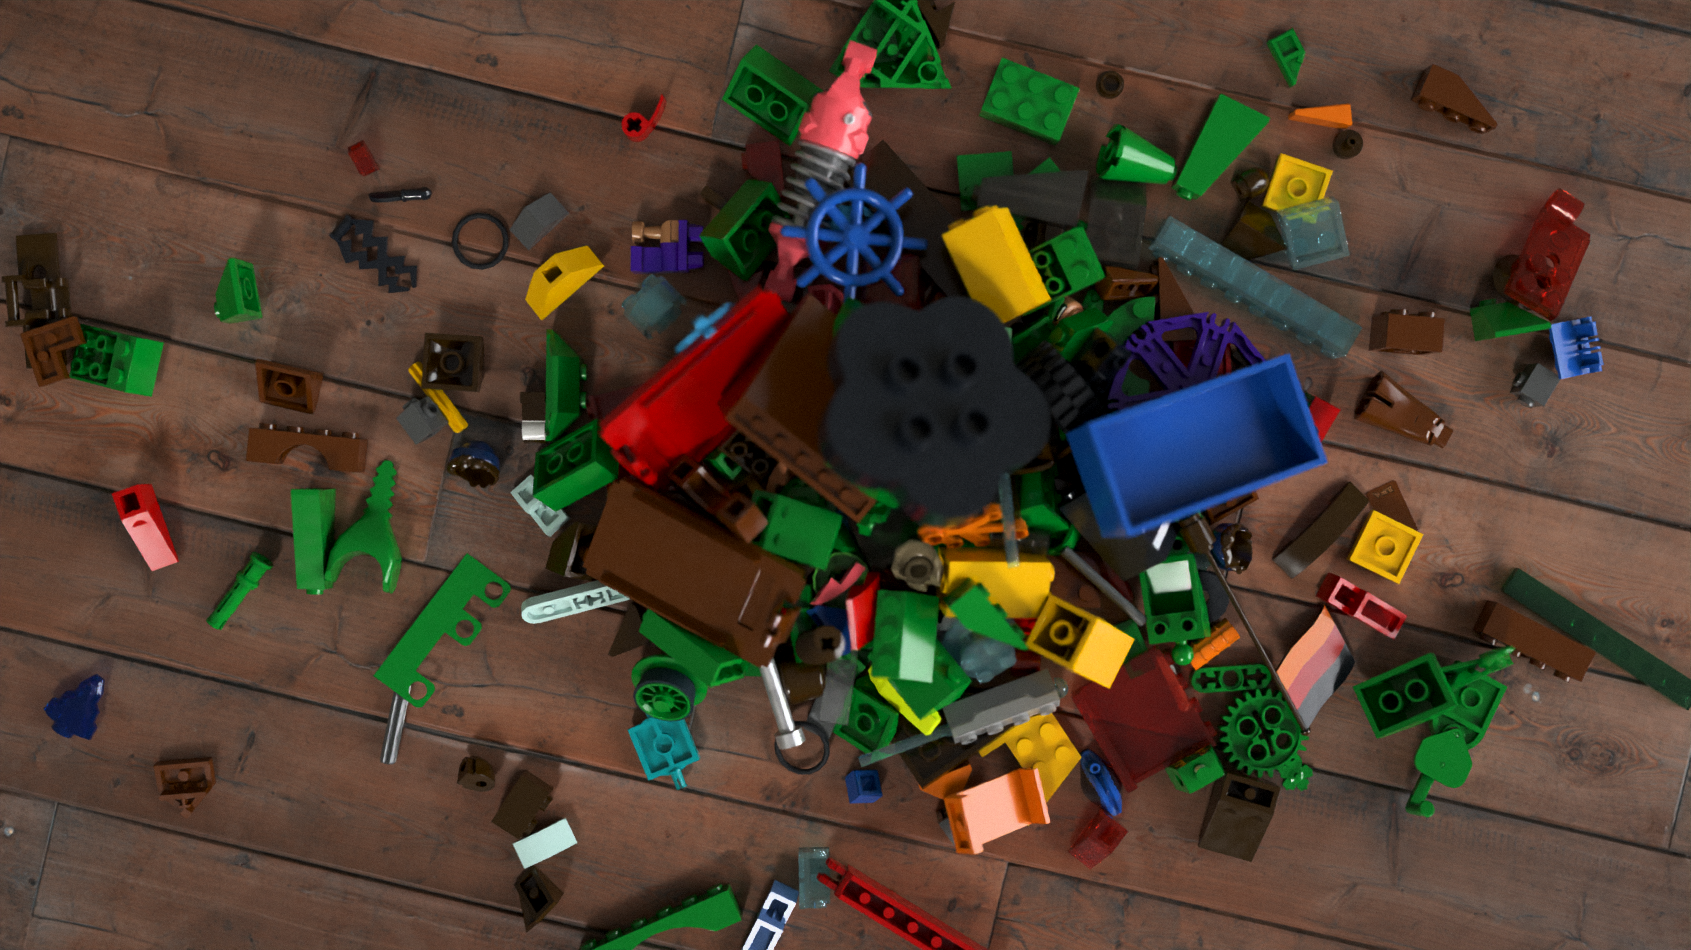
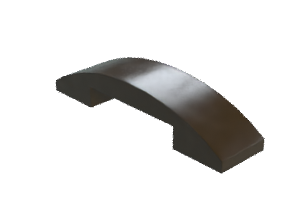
M1350 481L1330 500L1331 503L1295 540H1290L1272 558L1291 579L1322 555L1346 531L1369 503V500Z

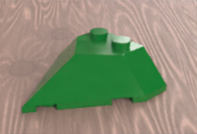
M873 0L829 69V72L837 78L845 72V66L842 63L851 40L878 50L870 74L866 73L860 79V88L952 89L941 66V60L927 24L923 20L918 8L917 0Z

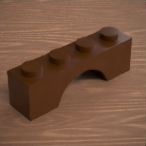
M259 423V428H249L246 461L283 464L285 458L292 450L302 445H308L317 449L324 456L329 470L365 472L368 439H359L360 433L342 432V437L332 436V430L315 429L314 434L304 433V427L287 426V431L276 430V424Z
M685 454L665 473L679 494L746 543H749L768 524L752 501L737 491L731 494L725 490L702 466Z

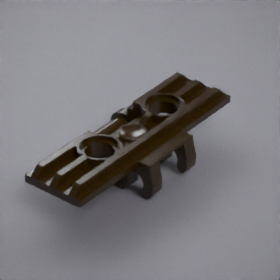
M57 233L16 236L18 275L1 277L2 283H5L8 321H5V327H23V332L38 328L42 321H47L51 324L72 317L69 280L60 278ZM43 266L45 268L46 276L44 279L34 278L33 272L36 267ZM17 283H22L24 289L30 290L32 297V310L26 311L25 319L21 320ZM25 350L26 368L31 369L32 366ZM66 350L61 351V354L67 366Z

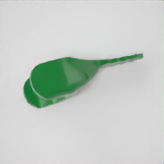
M384 460L382 465L376 468L379 475L373 478L375 486L370 488L372 496L366 499L369 506L363 510L364 515L338 537L330 551L325 571V580L334 583L337 581L344 564L355 556L365 554L373 556L381 566L383 572V591L391 594L395 591L402 557L389 521L392 514L388 510L394 506L390 501V498L395 495L391 488L396 484L392 477L398 472L394 469L393 462Z

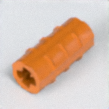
M1223 618L1210 628L1211 637L1198 638L1190 642L1189 646L1194 652V658L1190 665L1195 670L1208 663V661L1219 655L1220 652L1230 647L1232 643L1240 638L1238 632L1226 618Z

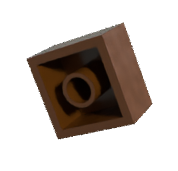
M1401 309L1381 312V316L1371 319L1369 351L1422 356L1441 353L1443 351L1445 318H1435L1436 313L1418 312V314L1409 315L1408 310Z

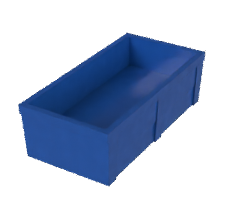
M1289 353L1093 421L1066 434L1102 538H1128L1328 463Z

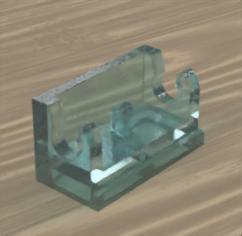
M799 847V909L825 908L827 904H830V888L816 878L819 872L830 876V868L825 863L829 858V847Z

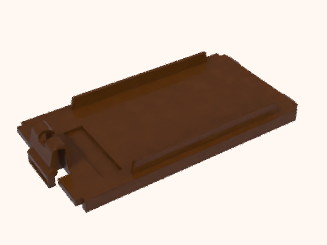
M627 476L623 477L620 481L615 480L609 487L606 495L608 499L591 545L586 549L583 557V567L587 569L586 574L759 668L763 666L768 667L779 643H785L789 638L801 608L798 606L794 609L790 608L784 615L780 611L785 600L793 605L797 603L807 580L802 577L805 571L751 542L746 543L731 531ZM778 628L775 635H770L772 630L774 631Z

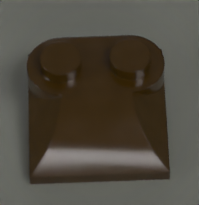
M425 333L421 388L480 392L484 365L483 337Z

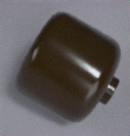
M794 650L778 654L774 657L789 706L824 695L826 691L825 677H828L826 663L809 665L804 662L796 663Z

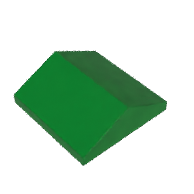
M852 685L833 733L878 761L896 733L899 713L859 687Z

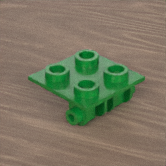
M1012 151L957 156L961 211L980 210L986 206L990 208L995 205L998 208L1016 207L1017 187L1014 184Z

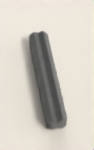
M393 692L380 756V762L389 765L394 764L397 759L408 701L396 692Z

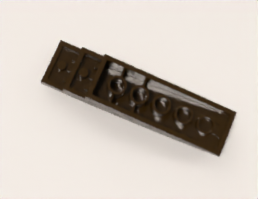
M884 140L880 141L855 163V166L857 163H863L866 166L864 189L881 195L887 201H890L904 188L912 190V197L900 206L896 212L902 223L904 237L926 239L928 247L925 250L902 248V250L946 298L965 297L972 299L942 237L943 234L950 231L948 226L957 221ZM855 166L847 171L851 179L845 183L850 188H853ZM863 203L865 207L871 210L872 214L878 211L871 205ZM884 220L880 225L890 235L889 227L886 220ZM1022 314L1004 323L1005 327L1010 328L1024 315Z

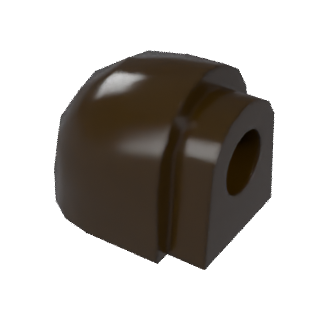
M1253 167L1235 176L1236 180L1230 182L1240 201L1245 199L1249 201L1267 189L1269 177L1265 170Z
M472 755L470 758L465 757L459 766L457 784L473 791L486 792L495 786V773L491 764L475 755Z

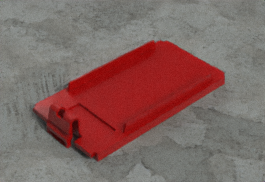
M759 286L754 288L712 325L716 332L708 339L701 334L598 423L602 428L599 432L600 436L614 448L610 452L634 477H638L645 483L650 484L655 490H658L660 487L663 489L670 483L665 473L684 454L699 463L722 443L733 427V424L725 419L717 402L789 316V313L780 303V297L774 290L771 291L767 288L763 291ZM626 444L630 448L628 454L634 462H631L622 452L617 450Z

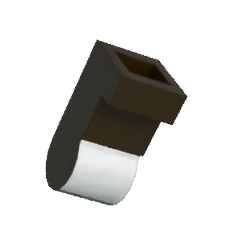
M520 392L523 442L526 444H547L548 441H545L546 392Z

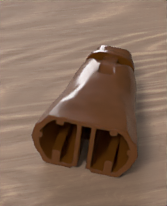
M1383 371L1378 372L1372 378L1354 411V419L1429 446L1435 444L1442 449L1447 445L1453 433V429L1444 425L1445 420L1441 419L1435 411L1412 396Z

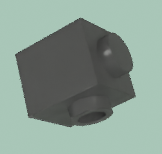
M1539 363L1527 364L1524 370H1521L1513 379L1512 384L1514 387L1510 393L1518 397L1516 401L1527 408L1545 406L1560 379L1557 374Z
M429 396L421 400H417V398L411 399L402 406L404 411L396 418L416 445L432 438L449 423Z

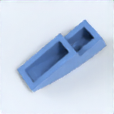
M774 880L741 950H773L797 902L800 891Z

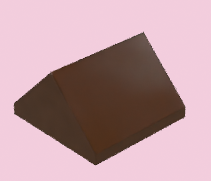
M257 359L255 361L260 403L312 415L315 413L324 373L269 360Z

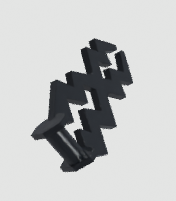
M346 213L343 220L328 234L338 243L346 264L358 260L360 270L378 269V286L389 285L388 293L408 292L410 288L397 286L399 277H387V267L395 266L396 275L410 273L411 285L413 288L417 287L418 266H404L406 256L388 257V236L373 237V220H357ZM353 225H356L355 236L363 234L362 248L378 246L377 260L368 262V251L351 253L352 239L342 241V237Z

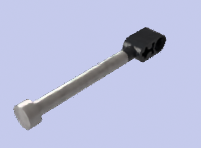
M772 658L768 667L763 666L759 670L779 729L775 734L779 749H788L803 743L806 739L802 727L799 725L795 726L774 658Z

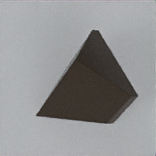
M1246 201L1218 249L1242 263L1286 250L1287 247L1271 214Z
M534 865L514 884L519 893L526 933L556 906L564 894Z

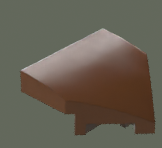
M212 757L157 761L153 766L158 792L161 793L157 799L160 801L166 800L180 810V815L186 819L216 784Z

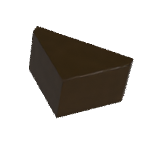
M632 602L608 655L614 657L651 642L639 632L643 622V613L638 603Z

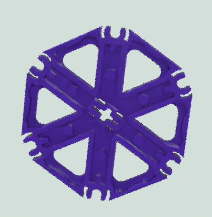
M1209 312L1149 321L1138 328L1143 335L1142 340L1138 339L1134 333L1129 335L1127 340H1124L1123 345L1133 354L1109 385L1104 401L1115 400L1116 403L1107 404L1104 408L1105 410L1114 409L1116 413L1216 379L1228 343L1233 344L1250 366L1260 364L1266 360L1235 322L1230 323V319L1226 318L1222 320L1220 327L1215 324L1217 314L1215 313L1210 314L1208 317ZM1192 328L1196 331L1197 339L1187 368L1161 338L1165 331ZM1131 360H1140L1164 390L1126 396L1122 391V384Z

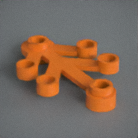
M990 504L984 509L983 515L976 518L973 517L968 522L956 527L934 528L923 524L918 529V537L922 539V542L929 543L930 545L943 543L949 549L962 547V538L974 543L976 547H985L991 543L989 533L1005 532L1007 539L1019 540L1028 535L1026 521L1021 516L1020 519L1007 521L1006 523L986 524L1003 516L999 504Z

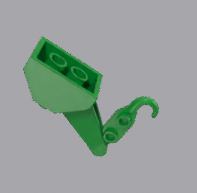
M1507 646L1496 650L1492 649L1480 654L1479 659L1440 667L1434 653H1428L1353 686V689L1376 738H1383L1422 724L1459 706L1453 692L1488 674L1513 665L1508 653L1513 652L1514 648ZM1477 667L1486 669L1451 687L1445 677Z

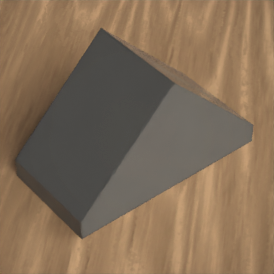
M548 193L524 207L510 228V231L530 250L570 213L551 193Z

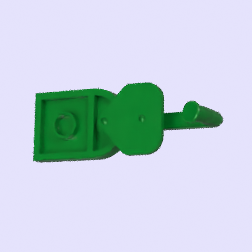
M1456 660V661H1454L1453 664L1462 663V662L1459 661V660ZM1470 669L1449 675L1446 679L1451 687L1481 672L1476 669ZM1486 675L1453 692L1459 706L1428 721L1431 736L1421 740L1414 755V765L1421 774L1405 805L1406 812L1424 817H1431L1434 814L1433 804L1425 800L1434 780L1450 788H1458L1464 784L1472 768V760L1468 750L1478 745L1483 739L1507 686Z

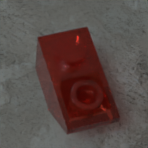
M1100 808L1069 849L1068 853L1089 869H1092L1112 854L1128 833V830L1117 819Z

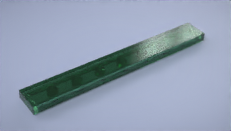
M1514 568L1500 591L1682 709H1690L1691 679L1519 568Z

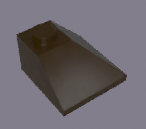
M575 521L552 542L545 569L565 577L597 581V579L586 574L587 569L583 567V557L586 549L591 545L598 525Z

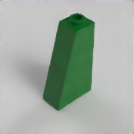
M1220 93L1214 99L1171 187L1177 191L1176 195L1188 201L1196 200L1202 196L1269 123L1271 118Z
M291 489L297 589H306V594H324V590L333 588V582L325 580V571L330 551L334 546L336 489Z
M650 609L644 613L639 632L708 687H714L745 677L751 664L750 662L722 647L716 646Z

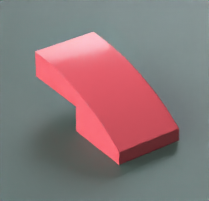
M856 562L849 566L839 582L833 578L826 580L810 604L817 606L837 597L847 590L862 575L866 568Z

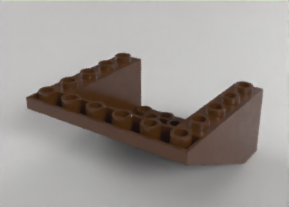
M808 292L721 397L717 405L726 420L859 523L877 500L869 497L854 485L844 481L827 467L818 445L817 430L819 419L825 406L835 393V388L828 371L827 354L832 340L834 321L837 316Z

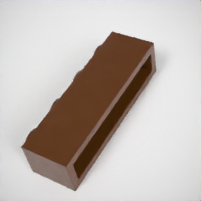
M1486 601L1472 629L1481 634L1479 639L1494 646L1497 642L1506 647L1512 646L1514 651L1509 654L1518 658L1524 655L1530 658L1529 664L1541 670H1545L1548 667L1555 671L1553 676L1568 683L1571 679L1582 682L1596 654L1595 651L1494 601Z

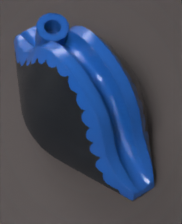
M1089 748L1080 752L1082 757L1080 759V783L1083 793L1091 802L1112 816L1120 814L1122 812L1123 785L1118 770Z

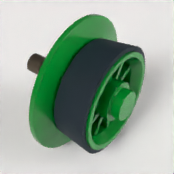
M668 655L647 656L639 660L632 669L631 679L635 687L633 699L640 710L653 718L663 721L683 720L690 716L693 707L701 703L706 697L708 686Z

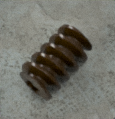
M823 626L804 631L796 640V654L801 661L809 665L833 662L844 651V637L838 629L832 626Z

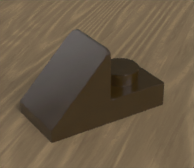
M917 0L922 18L927 24L932 39L938 49L944 46L955 2L935 13L934 10L937 7L934 0Z

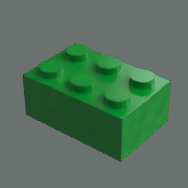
M1002 57L979 116L1056 146L1061 138L1080 88Z

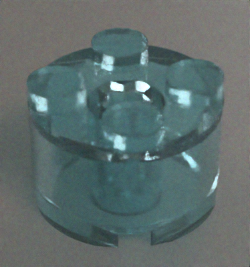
M653 274L642 282V289L636 295L631 294L621 305L625 309L624 317L648 340L654 338L651 335L653 332L657 331L659 334L664 332L682 313L679 309L681 303L685 306L687 304V299L663 276L656 278Z

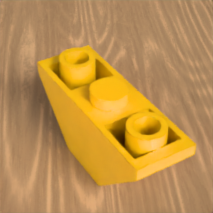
M587 245L556 253L533 273L525 300L537 316L543 320L600 271L604 265Z

